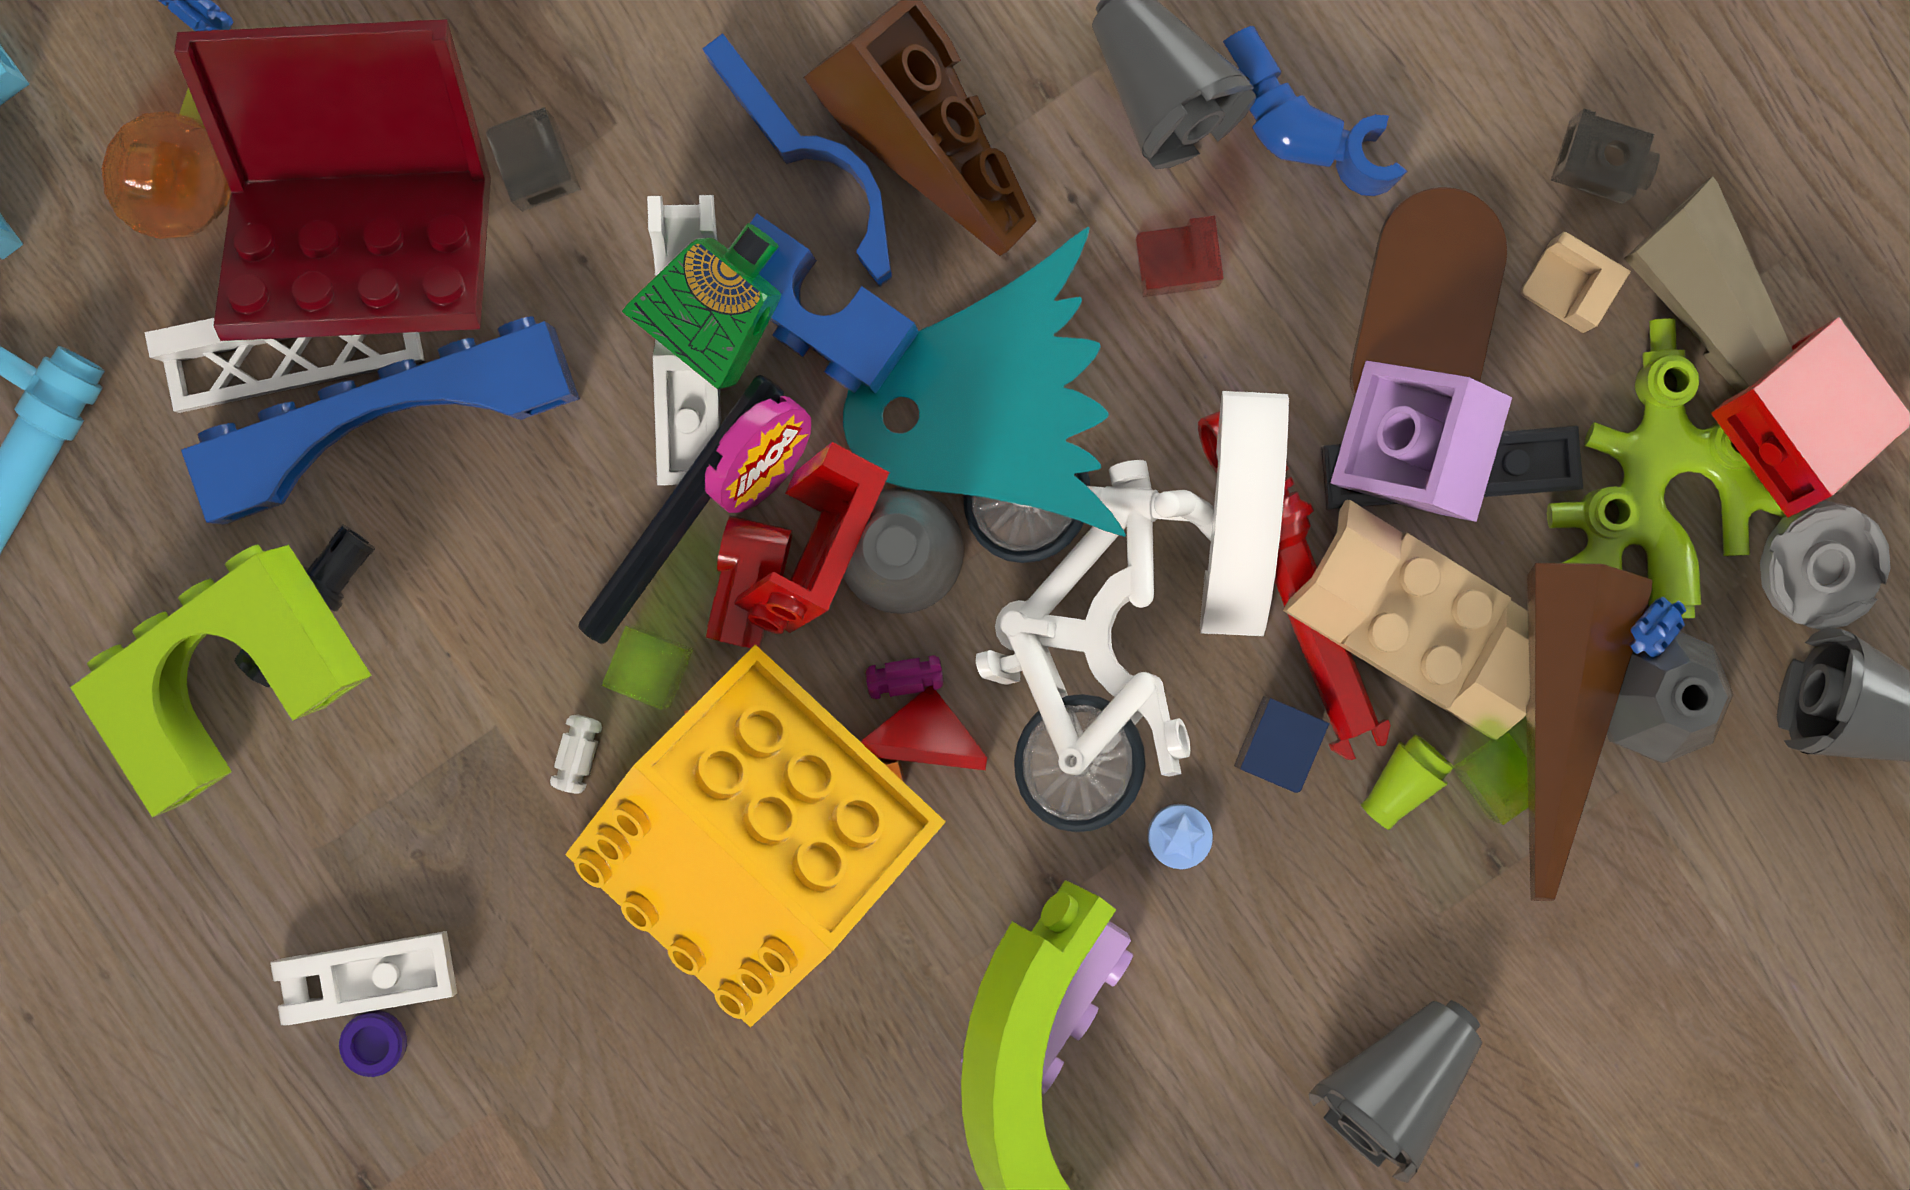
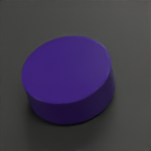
M380 1010L364 1012L352 1019L344 1027L339 1039V1051L345 1065L354 1073L365 1077H376L389 1072L402 1060L407 1048V1036L401 1022L390 1013Z

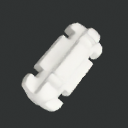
M571 715L566 721V724L570 726L569 733H563L554 765L558 769L557 776H551L550 783L551 786L558 790L579 794L586 788L587 784L582 782L583 776L590 774L598 741L594 740L595 733L601 732L602 725L593 718Z

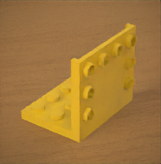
M755 644L633 765L565 855L574 862L577 873L584 881L591 886L601 888L621 906V911L630 924L641 931L650 933L668 950V955L676 967L686 974L696 976L715 994L716 1002L722 1010L734 1018L742 1019L751 1028L839 945L946 821Z

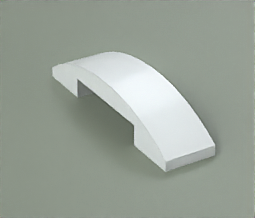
M1222 391L1216 449L1218 471L1208 571L1205 570L1200 633L1264 636L1275 581L1282 522L1288 440V394Z

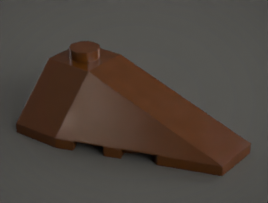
M899 0L831 53L803 78L816 93L822 105L828 109L845 132L997 255L1001 256L1008 252L1037 221L1005 153L990 147L978 119L986 115L978 96L975 95L967 98L953 68L954 65L961 61L953 42L922 0Z

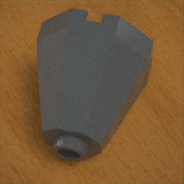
M1679 632L1660 656L1652 658L1645 651L1639 654L1633 651L1607 732L1609 742L1661 763H1666L1713 744L1734 695L1714 646Z

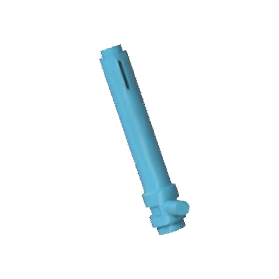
M0 346V376L24 390L14 409L18 417L0 447V554L65 440H74L84 420L80 417V414L85 405H93L103 389L98 383L105 372L104 369L85 357L61 346L56 348L51 358L44 357L38 368H35Z

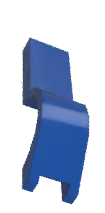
M723 33L702 48L708 62L786 164L804 159L831 162L852 174L867 194L870 205L868 228L856 253L859 256V261L879 287L892 278L883 200L868 165L843 144L817 135L800 136Z

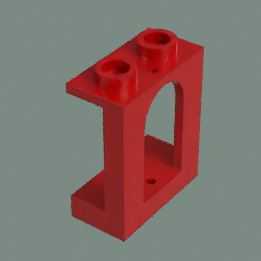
M831 442L794 472L785 494L821 513L790 580L775 572H771L737 596L734 605L750 612L748 615L750 622L771 633L782 634L784 630L791 633L828 611L890 472L834 442Z

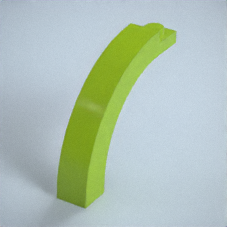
M1067 880L1063 882L1058 892L1046 902L1041 912V918L1032 931L1011 922L984 974L970 1015L963 1051L961 1075L962 1116L969 1152L976 1174L984 1190H1070L1055 1163L1046 1136L1042 1111L1044 1059L1052 1025L1064 994L1083 960L1116 909L1101 897Z

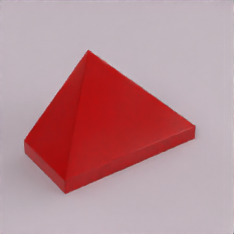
M933 685L925 689L924 692H921L860 741L877 758L986 771V752L937 690H934Z

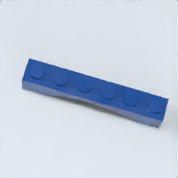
M533 316L520 318L498 328L500 337L476 345L474 338L461 339L440 347L437 350L440 356L439 359L416 366L414 359L395 362L377 371L380 378L377 381L360 387H356L354 380L336 383L319 390L317 393L320 401L300 408H296L293 401L277 404L258 412L260 420L258 423L238 430L235 423H226L198 433L197 436L200 443L184 448L181 452L206 523L225 525L284 504L299 478L326 449L352 430L386 414L418 406L457 404L489 409L522 420L579 400L580 398L555 328L545 321L536 324Z

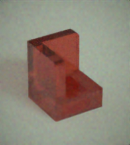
M1215 215L1189 219L1185 227L1141 232L1136 236L1135 241L1143 297L1216 288L1224 280Z

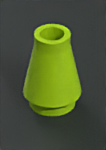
M1414 734L1406 744L1399 741L1371 793L1361 804V807L1381 826L1390 830L1401 818L1448 784L1445 777L1454 767L1432 745L1417 734Z

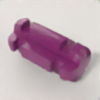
M931 655L928 656L929 661L920 662V658L884 663L885 668L876 669V665L866 668L865 675L870 697L880 699L883 693H889L890 697L924 692V687L932 685L934 690L941 688L944 678L939 657Z

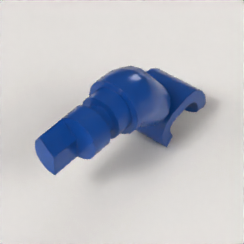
M1254 26L1246 27L1223 41L1239 70L1249 78L1250 83L1254 87L1252 91L1256 95V99L1250 112L1256 123L1252 126V129L1267 150L1280 160L1330 167L1333 161L1336 160V169L1342 182L1350 190L1366 196H1377L1388 192L1408 172L1397 162L1387 167L1376 166L1370 163L1362 150L1363 142H1376L1385 131L1389 115L1375 114L1363 118L1350 131L1343 129L1344 120L1311 106L1304 95L1296 96L1289 83L1280 85L1277 78L1282 72Z

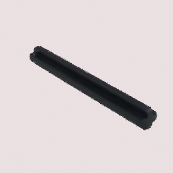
M762 375L756 376L580 620L578 628L587 637L600 644H604L613 635L711 499L705 492V472L709 464L714 469H717L723 457L716 451L723 435L740 416L757 403L771 398L779 404L780 397L784 396V392L776 383Z

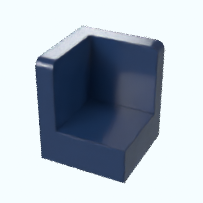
M1263 696L1234 766L1289 791L1298 793L1302 790L1330 723L1272 698Z

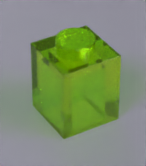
M635 625L625 626L601 686L660 710L670 708L692 655L693 648Z

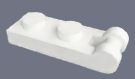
M447 931L310 955L292 956L270 962L273 981H280L284 1001V1004L278 1005L281 1025H292L453 997L457 994ZM307 976H320L323 997L309 998Z

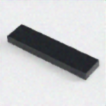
M1578 426L1503 431L1484 497L1583 489ZM1341 444L1324 445L1321 447L1326 510L1341 509L1345 500H1351L1361 507L1398 504L1331 484Z

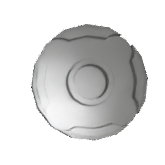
M1831 501L1819 502L1789 518L1787 516L1782 518L1768 536L1760 560L1762 588L1772 606L1791 621L1820 630L1826 627L1838 628L1847 626L1868 613L1878 600L1874 596L1879 591L1881 583L1886 584L1891 569L1889 544L1879 525L1856 508Z

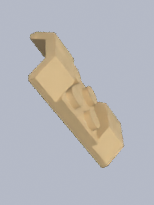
M1345 500L1339 511L1336 536L1312 578L1288 600L1283 611L1484 735L1498 740L1526 716V706L1530 703L1528 611L1511 601V597L1414 536L1407 532L1402 533L1353 501Z

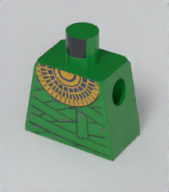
M749 223L745 225L728 249L713 238H697L625 306L622 312L716 389L733 386L741 378L781 298L779 290L759 275L779 246L766 233Z

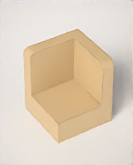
M1562 232L1549 242L1522 286L1520 293L1522 297L1581 333H1584L1598 326L1631 271L1571 234Z

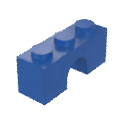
M757 213L750 224L766 233L779 246L759 273L760 276L781 293L780 301L770 321L778 325L772 336L801 357H804L809 348L830 362L824 372L851 392L856 393L862 384L876 394L918 335L919 330L909 318L863 286H861L851 302L838 313L821 316L805 310L800 299L801 285L817 260L808 248Z

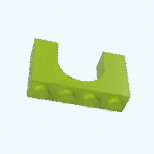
M254 545L233 556L225 563V567L229 571L227 575L216 583L210 578L186 590L178 597L182 604L181 608L170 616L166 611L161 612L139 624L132 630L136 637L134 642L125 648L121 644L115 645L92 658L87 663L91 673L70 687L152 818L188 803L232 772L194 712L188 694L187 673L189 662L195 648L206 635L226 638L245 650L261 670L292 721L326 708L372 676L289 545L263 551L259 545Z

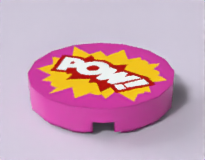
M781 396L779 404L770 398L757 403L740 416L719 442L720 445L716 451L723 457L717 469H714L710 464L706 469L705 492L728 513L746 511L758 505L772 494L792 472L804 453L811 434V417L806 410L790 397Z

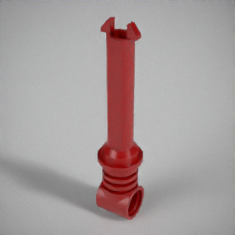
M1220 411L1203 417L1198 421V433L1203 451L1216 473L1218 471L1216 449ZM1292 477L1285 478L1281 532L1275 574V584L1284 607L1288 600L1312 578L1317 569L1306 540V536L1311 528L1308 515L1314 512L1311 503L1300 499L1297 491L1289 493L1288 488L1295 484ZM1288 614L1337 737L1336 741L1329 743L1330 749L1347 760L1356 759L1349 739L1370 730L1376 745L1385 746L1391 727L1388 719L1378 721L1352 653Z

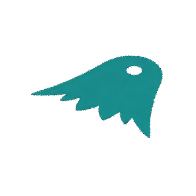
M1086 227L1046 259L1006 286L966 309L920 330L876 394L862 384L856 393L848 390L843 408V428L846 442L852 453L890 472L886 482L899 487L985 497L1030 506L1079 520L1103 531L1125 537L1126 534L1112 512L1083 482L1074 476L1075 473L1101 469V463L1086 450L1066 442L1067 438L1098 425L1109 416L1108 411L1100 403L1073 389L1064 388L1066 384L1080 375L1095 359L1101 348L1100 343L1082 338L1054 336L1073 317L1082 303L1081 297L1058 301L1054 299L1073 271L1086 243L1090 228ZM906 397L913 400L918 406V422L906 433H893L886 428L883 422L884 409L893 399Z

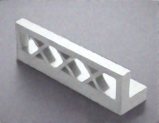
M214 318L144 332L149 357L164 363L173 411L178 413L376 372L387 365L402 360L414 359L415 363L425 361L419 332L403 333L406 350L383 355L362 343L366 335L339 336L348 342L334 365L321 368L301 356L312 337L297 338L291 349L279 342V340L289 338L220 341L213 326ZM268 343L286 356L272 378L258 381L239 369L253 346ZM357 349L370 356L350 361ZM236 350L229 361L217 354ZM206 356L224 368L210 391L188 395L181 361ZM296 362L308 369L307 371L288 374ZM234 375L246 382L245 384L227 387Z

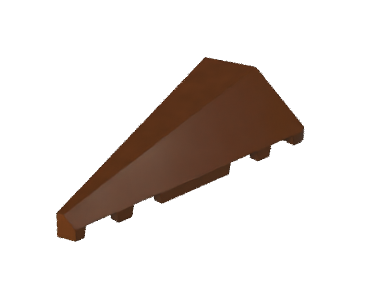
M1535 563L1527 575L1530 703L1526 706L1531 901H1554L1633 652L1630 643L1635 638L1631 633V628L1645 613L1652 591V579L1604 564Z

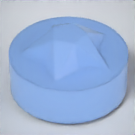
M1186 804L1166 806L1155 814L1149 824L1148 843L1156 858L1168 867L1187 869L1196 866L1205 859L1212 846L1213 834L1210 823L1199 810Z

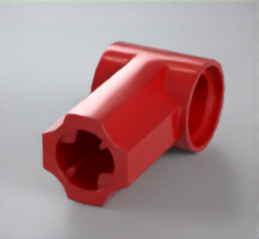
M729 516L718 555L717 571L721 572L707 625L706 638L747 648H752L756 644L761 648L765 630L750 622L748 619L750 612L734 605V602L738 595L771 572L781 576L784 575L792 541V530Z

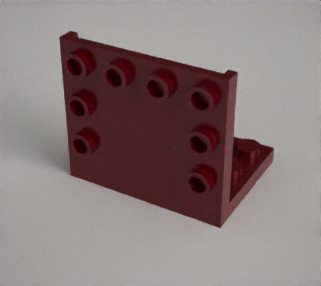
M447 19L177 32L174 49L175 56L231 191L213 324L220 341L480 329L491 175Z

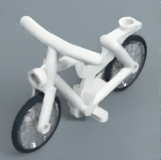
M1144 460L1126 461L1110 467L1109 475L1112 486H1106L1105 488L1090 486L1088 472L1074 474L1106 505L1123 530L1127 527L1128 567L1109 577L1093 599L1086 620L1049 614L1119 536L1094 526L1090 528L1027 601L1018 600L1011 602L1002 608L998 614L995 624L997 638L1003 646L1014 651L1015 654L1007 656L991 650L976 654V666L980 676L984 679L1008 685L1019 682L1020 671H1023L1039 711L1026 724L1017 742L1014 758L1015 779L1020 794L1029 809L1043 822L1060 830L1085 832L1109 825L1123 815L1134 802L1142 786L1146 767L1144 745L1140 733L1135 726L1143 716L1148 721L1153 732L1161 775L1170 777L1181 774L1179 759L1190 756V741L1183 721L1180 718L1170 720L1163 682L1156 675L1147 672H1140L1134 676L1130 675L1118 663L1112 649L1111 629L1118 611L1127 602L1130 601L1132 605L1143 608L1153 601V522L1157 519L1190 521L1211 541L1214 507L1209 502L1187 490L1164 491L1162 493L1151 488L1147 462ZM963 495L964 513L969 528L977 541L991 554L1006 561L1028 563L1051 557L1069 545L1084 524V522L1030 506L985 497ZM1048 647L1085 652L1089 668L1094 677L1114 696L1113 700L1110 702L1104 698L1086 694L1068 696Z

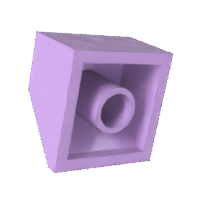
M1365 361L1331 484L1422 511L1477 522L1512 397L1470 377Z

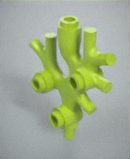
M1655 319L1649 321L1650 351L1642 353L1643 367L1638 372L1635 380L1636 394L1645 405L1641 424L1634 431L1626 433L1593 422L1584 442V446L1609 454L1621 464L1624 472L1622 485L1620 487L1612 486L1591 491L1583 497L1581 502L1549 503L1547 507V522L1549 528L1576 527L1582 529L1587 534L1588 543L1586 548L1562 563L1604 564L1622 570V554L1624 549L1632 544L1642 546L1647 554L1648 578L1652 579L1649 607L1656 599L1661 597L1666 598L1671 604L1679 600L1686 608V612L1681 615L1682 619L1695 618V605H1701L1699 562L1689 535L1666 508L1664 495L1669 481L1678 474L1694 472L1709 478L1716 486L1721 500L1723 556L1750 555L1748 522L1749 517L1755 511L1762 510L1782 518L1786 515L1742 455L1734 450L1731 440L1718 422L1704 430L1696 428L1690 422L1684 404L1690 401L1698 390V372L1695 366L1685 358V350H1677L1675 319ZM1667 371L1671 372L1677 379L1675 392L1668 390L1664 384V375ZM1609 501L1615 503L1619 509V518L1614 524L1609 522L1605 516V507Z

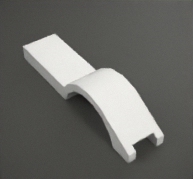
M699 195V205H663L662 196H647L648 230L654 254L655 276L697 238H713L717 240L714 195ZM655 339L653 377L657 485H678L721 425L720 389L712 386Z

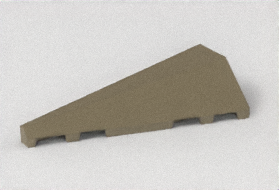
M1712 176L1671 212L1660 226L1624 257V260L1708 350L1703 356L1735 391L1740 393L1752 386L1793 350L1719 184ZM1849 480L1835 494H1840L1847 487L1851 480Z

